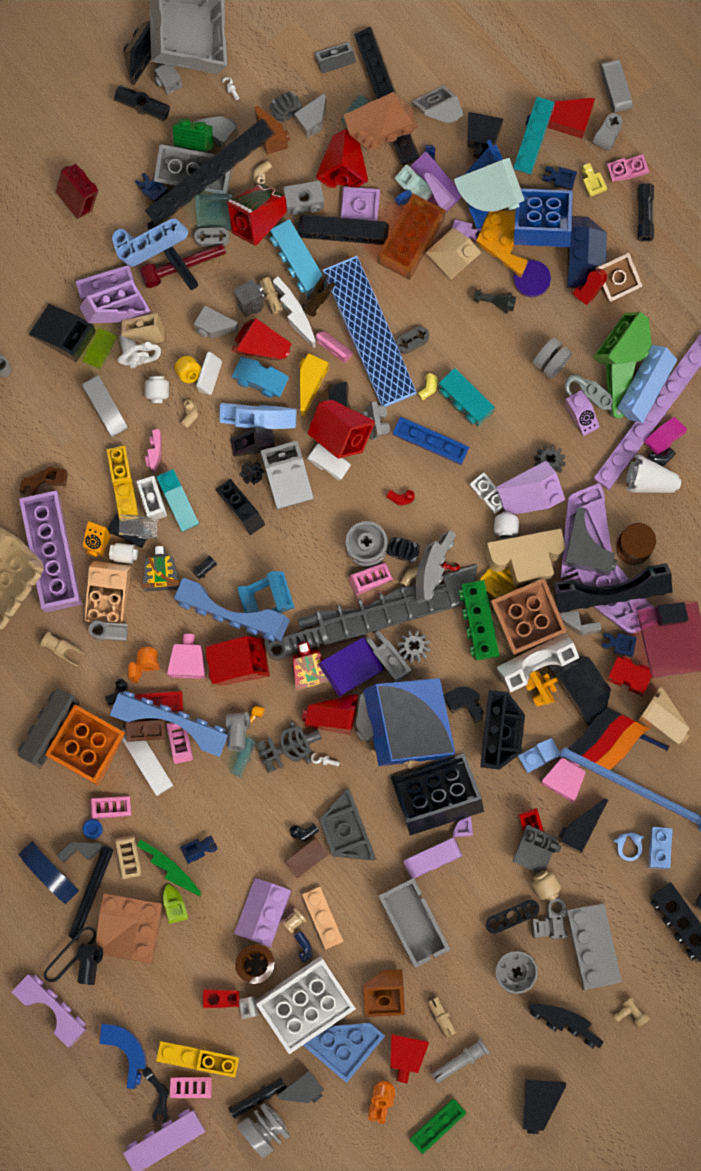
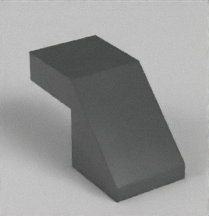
M71 842L56 856L65 863L79 850L90 861L102 850L103 846L99 843Z

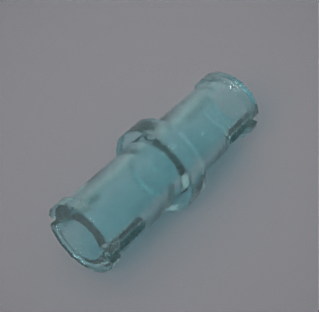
M246 737L245 749L236 754L237 759L230 772L231 774L242 778L247 763L251 761L250 756L257 741Z

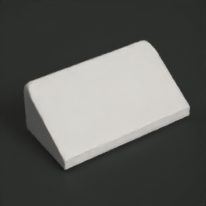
M211 352L206 354L196 385L198 392L211 395L222 365V360Z

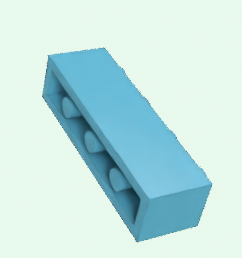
M289 219L272 228L269 239L274 247H278L280 251L278 254L282 262H287L289 266L287 269L291 277L297 279L298 283L296 284L301 293L304 292L309 297L323 274Z

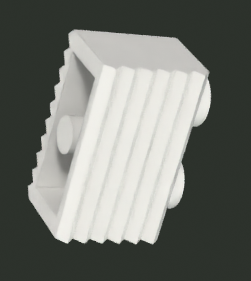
M151 476L137 481L136 484L148 520L154 521L166 517L167 513L155 477Z

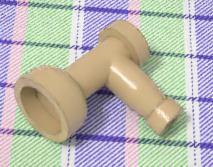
M630 998L623 1003L625 1008L613 1016L619 1022L622 1018L632 1013L636 1019L634 1024L638 1029L648 1022L650 1018L646 1014L642 1015L634 1004V999Z

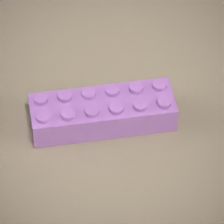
M56 490L19 499L29 549L43 562L42 575L36 582L41 609L44 613L82 605L59 493Z

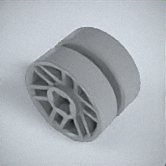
M555 337L541 349L532 362L539 370L544 368L543 373L550 379L560 372L573 355V352L567 347L561 349L562 343Z

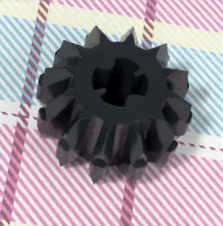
M400 537L391 538L387 547V554L389 556L411 563L416 561L420 552L419 544Z

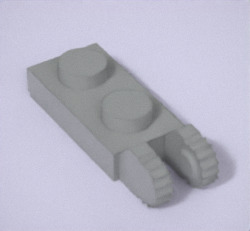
M377 630L375 635L383 643L377 648L369 637L365 640L395 682H398L412 672V670L390 641L386 640L382 633Z

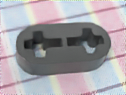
M417 327L400 336L396 341L399 352L407 354L425 345L429 340V331L425 327ZM419 332L425 334L423 340L417 338ZM404 341L405 343L411 341L410 343H408V348H405L404 346L400 347L401 342Z

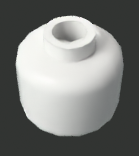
M161 376L149 377V380L145 381V397L151 399V403H163V399L169 397V381Z
M508 511L502 512L495 517L494 534L500 540L515 538L518 535V517Z

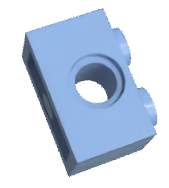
M652 827L650 829L648 868L670 869L672 828Z

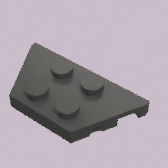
M347 789L319 819L333 857L374 861L376 860L375 854L350 789Z

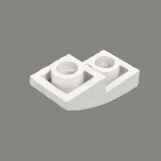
M316 444L307 457V460L320 470H326L338 481L343 478L351 466L343 458L337 459L320 444Z
M484 472L468 484L494 514L503 507L496 486Z

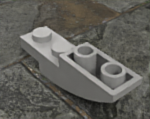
M451 530L443 533L438 542L434 541L428 544L422 555L416 578V602L419 604L429 601L433 597L435 586L439 585L443 579L442 574L445 569L440 565L446 559L445 553L454 545L453 539L456 536Z

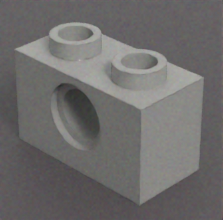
M320 181L284 187L288 214L299 215L305 211L317 212L324 208ZM302 197L309 198L306 202L300 201Z

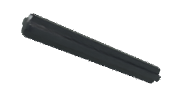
M153 221L147 223L148 230L157 227ZM172 246L164 250L163 252L190 290L197 288V280Z
M104 846L68 934V937L71 939L83 929L113 853V849L108 846Z

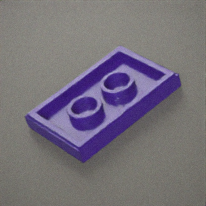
M364 637L318 664L339 697L384 670Z

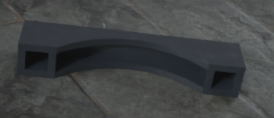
M665 563L648 566L634 578L612 586H588L574 580L553 583L555 604L559 612H569L571 610L587 609L593 606L608 605L616 602L645 599L656 595L662 596L673 593L672 573L668 564Z

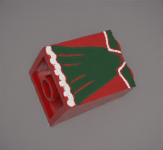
M262 183L227 201L232 234L254 246L261 242L287 212L285 195Z

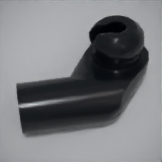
M668 448L664 454L649 453L647 459L665 466L676 453L673 449Z
M118 679L115 682L116 688L114 693L105 696L108 705L115 703L119 692L123 693L124 690H128V683L124 679Z

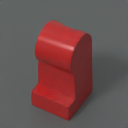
M603 269L592 271L588 274L585 285L578 286L572 294L588 305L594 300L607 281V273Z
M203 990L202 1008L240 1007V991Z

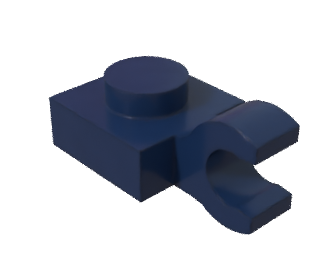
M208 836L200 842L196 839L180 847L188 864L206 856L204 852H215L218 849L216 843H213L214 839L212 836Z

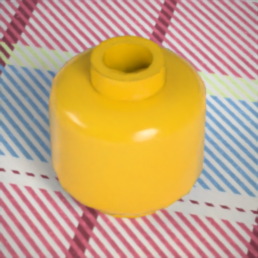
M183 356L176 361L174 371L183 383L190 384L199 379L201 366L193 357Z

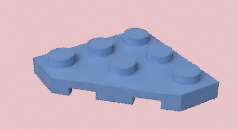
M371 1023L330 1026L303 1046L347 1083L385 1035Z

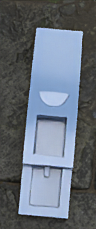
M230 403L220 404V423L235 424V427L296 428L297 409L268 405L257 407Z

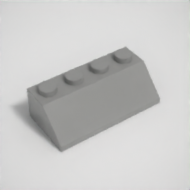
M160 144L154 181L177 186L216 154ZM234 168L204 191L227 195Z
M605 904L566 911L583 990L621 983L622 979Z

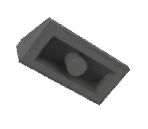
M349 42L315 53L321 73L356 62L354 51Z

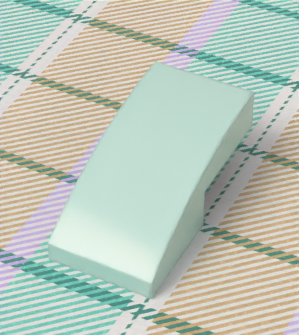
M407 164L395 177L396 181L405 190H411L414 198L422 205L433 194L428 183Z

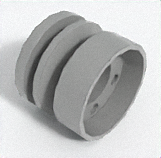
M521 951L509 952L499 960L496 967V978L500 986L507 992L514 994L524 993L536 983L538 976L537 965L534 959L527 953ZM519 966L523 974L515 978L512 968L516 969Z
M265 1103L260 1106L264 1112L263 1116L257 1109L254 1111L257 1118L256 1122L247 1117L237 1125L246 1140L263 1159L274 1150L270 1142L272 1139L279 1145L283 1143L278 1136L279 1133L285 1139L290 1137L283 1120Z

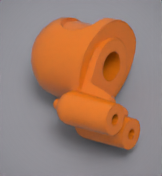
M148 646L142 647L137 652L136 663L131 661L128 664V679L132 683L139 682L143 671H156L160 669V665L157 663L158 652L156 649Z
M379 1081L373 1087L368 1120H377L380 1124L385 1123L387 1108L393 1106L395 1099V1087L390 1082Z

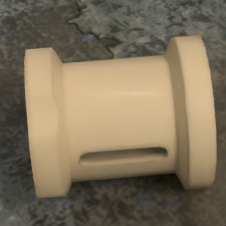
M296 907L293 909L294 912L286 919L281 920L291 934L302 922H307Z

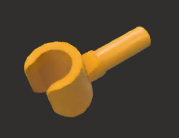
M260 706L253 708L250 716L251 724L256 716L262 718L265 708Z

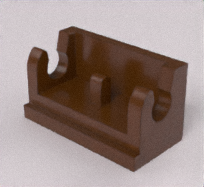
M163 719L123 721L125 729L124 739H126V742L165 739V722Z

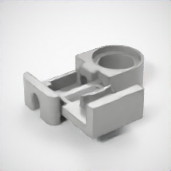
M555 898L547 903V918H545V921H539V919L531 920L533 938L549 936L550 939H561L569 936L565 935L564 917H567L566 905L563 900ZM553 902H558L561 905L559 913H554L551 910Z

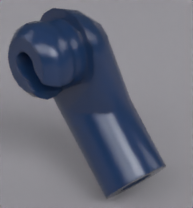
M300 931L294 937L303 949L298 956L302 962H306L312 958L311 944L304 933Z

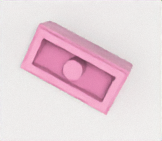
M326 331L316 334V342L343 363H346L353 355L350 349Z

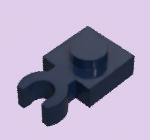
M547 166L545 168V172H549L551 176L543 175L544 182L555 181L554 187L572 191L577 171L559 167L557 172L552 167Z
M144 173L142 174L144 182L135 181L137 187L143 189V195L154 203L169 192L168 188L162 183L155 182L154 179L150 181L148 175Z
M604 633L603 637L608 638L610 643H602V648L609 649L614 647V653L633 657L637 637L618 633L617 638H614L611 634Z

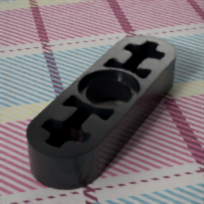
M534 900L522 902L489 917L486 920L485 927L491 934L500 933L537 916L540 911L539 904ZM527 904L535 905L534 914L531 915L530 912L523 914L526 918L522 919L521 912L517 908L521 907V910H525ZM510 911L518 914V920L514 923L507 920V914ZM503 915L504 922L508 926L504 927L502 923L497 926L498 930L490 929L491 920L494 919L495 922L500 921L501 918L499 916Z

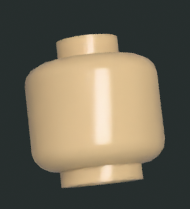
M544 870L533 877L532 887L539 899L551 901L559 896L558 892L561 889V885L553 872Z

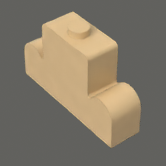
M561 529L489 542L485 547V554L489 567L493 571L501 572L508 566L515 588H519L545 578L546 582L551 580L554 574L551 561H556L562 556L565 550V541Z

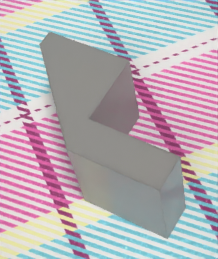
M578 611L560 613L564 625L580 636L597 634L602 630L600 622L581 625Z

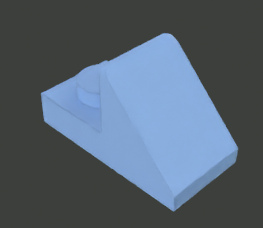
M551 738L537 744L534 748L519 755L518 758L528 774L559 757L560 751Z

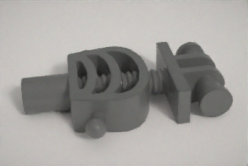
M291 720L289 722L291 728L281 733V747L275 748L271 737L267 738L271 746L269 749L266 748L265 741L257 743L256 747L260 751L259 756H264L265 758L262 763L266 765L267 773L277 770L272 762L277 760L280 769L284 768L279 757L283 753L293 762L305 759V762L310 764L311 759L308 758V755L311 754L309 744L322 739L318 729L304 734L301 727H295V722ZM293 733L296 735V740L292 741ZM289 734V742L284 744V738ZM300 747L304 753H300L296 748ZM293 750L298 757H293L288 752ZM273 752L274 756L269 758L267 754Z

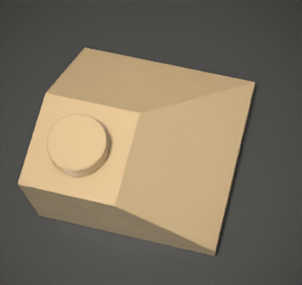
M452 228L426 252L450 280L481 253L469 238L455 228Z

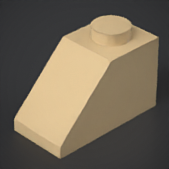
M158 313L122 320L121 334L123 337L142 344L146 342L154 344L164 342L165 328Z

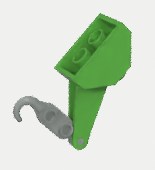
M625 312L593 356L597 362L605 364L607 391L594 381L584 379L579 375H572L565 382L566 393L572 395L569 386L572 382H577L583 393L597 407L602 410L609 409L610 416L613 418H622L624 415L618 409V406L632 382L636 361L645 359L649 354L648 350L652 346L649 318L642 312Z

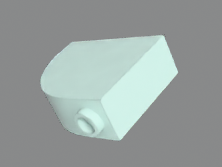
M510 158L454 179L457 189L464 200L474 208L482 211H498L507 207L509 210L520 207L518 203L525 201Z

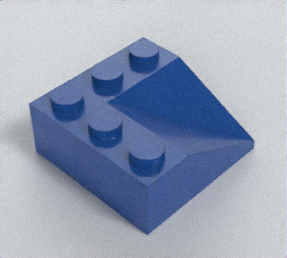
M521 189L525 201L518 203L520 207L516 208L514 245L570 247L573 191Z

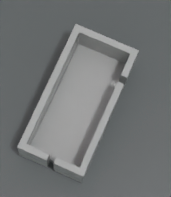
M413 878L378 897L413 967L417 968L430 961L429 956L432 955L433 958H436L450 951V948L425 899H419L422 893Z

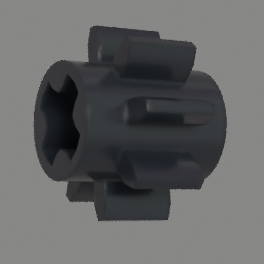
M249 461L242 465L239 475L246 484L251 482L255 485V483L262 480L264 470L257 461L254 464Z

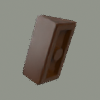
M315 838L287 859L285 863L296 878H298L326 857L328 853L317 838Z

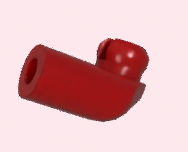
M390 490L386 498L399 506H404L414 501L415 493L412 490H407L406 493L399 495Z

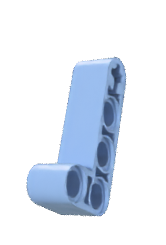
M172 218L136 238L124 229H118L113 233L112 241L118 258L133 267L183 241L188 235V229L180 221Z

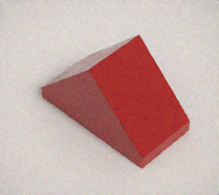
M537 808L518 814L517 819L522 833H524L526 825L544 832Z

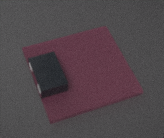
M697 602L658 605L655 608L636 611L652 678L701 671V616Z

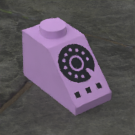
M582 390L566 398L564 405L582 436L600 428L593 407Z

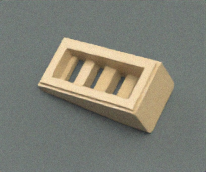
M135 835L117 838L115 843L122 879L142 876ZM132 843V846L121 848L122 844ZM133 851L134 853L125 856L122 855L123 852ZM135 859V862L124 864L125 860ZM135 866L137 870L125 872V868Z

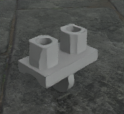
M371 402V405L366 407V412H362V415L375 421L370 437L371 440H377L380 436L387 435L390 432V426L388 423L380 422V418L387 416L386 406L377 405V402Z

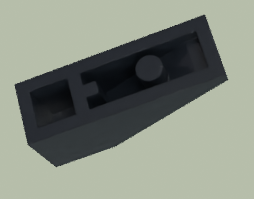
M605 798L570 823L567 828L563 827L559 834L561 838L560 844L581 854L608 799Z

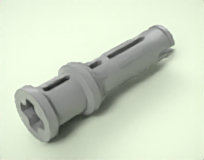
M479 1038L476 1044L469 1048L465 1047L462 1054L434 1072H431L433 1077L440 1073L442 1074L435 1079L439 1084V1082L469 1063L475 1064V1060L490 1053L481 1038Z

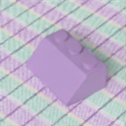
M255 878L234 934L271 948L292 891Z

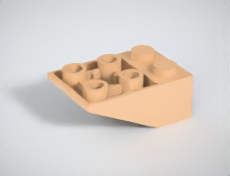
M93 561L89 566L84 621L123 624L130 584V565Z

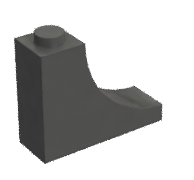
M577 507L564 566L610 575L611 570L615 571L617 560L614 559L615 553L603 549L592 539L585 524V508Z

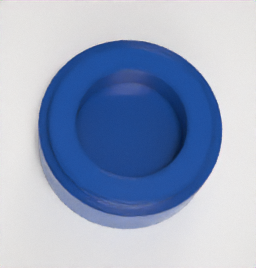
M407 190L395 198V202L398 206L405 205L413 199L414 195L411 190Z
M95 819L88 820L83 826V833L89 839H97L103 833V826Z

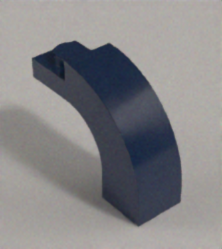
M33 841L18 854L36 877L64 904L79 892L72 881L49 860Z

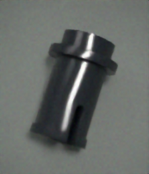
M208 556L201 564L194 566L192 572L198 579L205 578V574L215 567L217 563L211 556Z

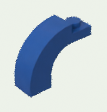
M102 1024L100 1044L113 1045L125 1052L129 1060L127 1088L137 1089V1085H141L142 1073H139V1069H147V1056L142 1043L131 1031L121 1026Z

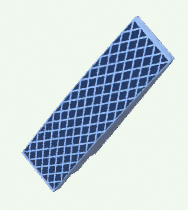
M352 257L324 269L323 274L328 275L326 279L328 285L335 282V287L331 294L381 406L387 407L416 395L417 392L358 257Z

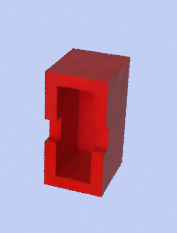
M622 656L621 658H616L607 681L620 687L622 684L629 686L628 691L643 696L653 672L650 671L649 667L642 664L637 666L632 663L631 659Z

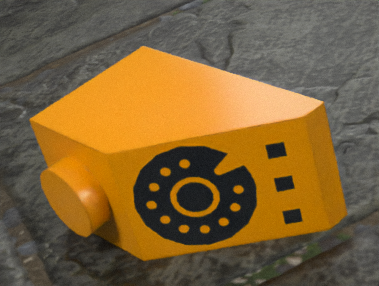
M88 521L83 542V548L87 551V555L97 558V555L103 557L111 538L106 527Z

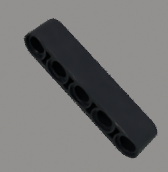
M301 215L299 216L297 233L301 238L385 245L388 243L389 224L382 221Z

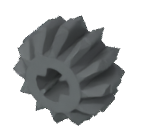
M288 91L272 100L269 107L273 117L281 122L288 121L294 117V113L302 108L298 96L294 92Z
M544 445L543 450L538 449V455L534 456V460L537 461L534 463V467L552 458L553 463L549 462L550 466L555 472L561 473V467L566 465V462L563 461L566 456L565 454H560L561 448L555 451V445H552L551 449Z

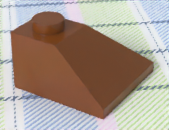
M254 107L256 123L261 119H265L276 133V135L264 143L267 155L287 149L288 141H290L288 131H284L282 124L260 107Z
M402 969L382 970L363 985L365 1017L405 1015Z

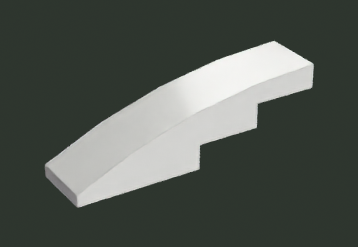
M277 277L273 280V285L283 296L280 298V303L290 314L287 316L288 323L314 349L316 347L315 338L301 305L291 290Z
M123 737V742L156 796L174 786L147 741L126 742V739Z

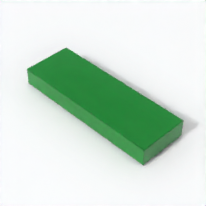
M453 1098L409 1140L423 1155L467 1113Z

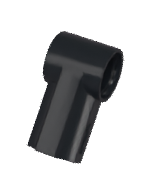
M85 943L78 947L77 959L80 961L78 983L95 985L97 964L103 958V949L101 947Z

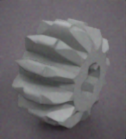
M408 631L409 638L402 635L401 639L404 642H398V646L402 647L398 650L399 654L405 653L403 656L404 660L410 657L411 664L414 658L420 663V656L426 659L427 655L424 652H430V648L426 647L430 644V641H423L426 637L425 634L418 637L419 631L415 632V636H412V632ZM410 644H412V645L418 644V648H417L418 650H416V649L410 650V649H411V645H410Z

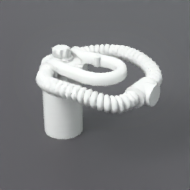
M122 335L119 336L123 352L118 358L120 364L136 368L137 365L158 359L161 354V348L156 344L146 342L136 345L134 340ZM138 350H141V351H151V350H155V354L149 357V353H147V352H139V353H138Z

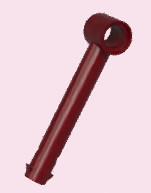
M222 243L184 257L182 260L190 268L225 255L226 251ZM172 263L157 268L155 264H148L139 270L146 288H154L160 285L162 282L160 278L177 272Z

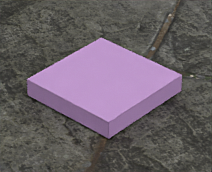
M343 187L341 218L378 221L380 189Z

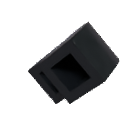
M458 687L444 694V699L452 714L466 707L475 724L482 721L484 711L480 704H475L476 701L480 700V695L475 690L469 687Z

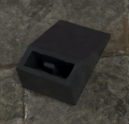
M48 304L29 335L77 362L96 333L93 324L88 323L81 317Z

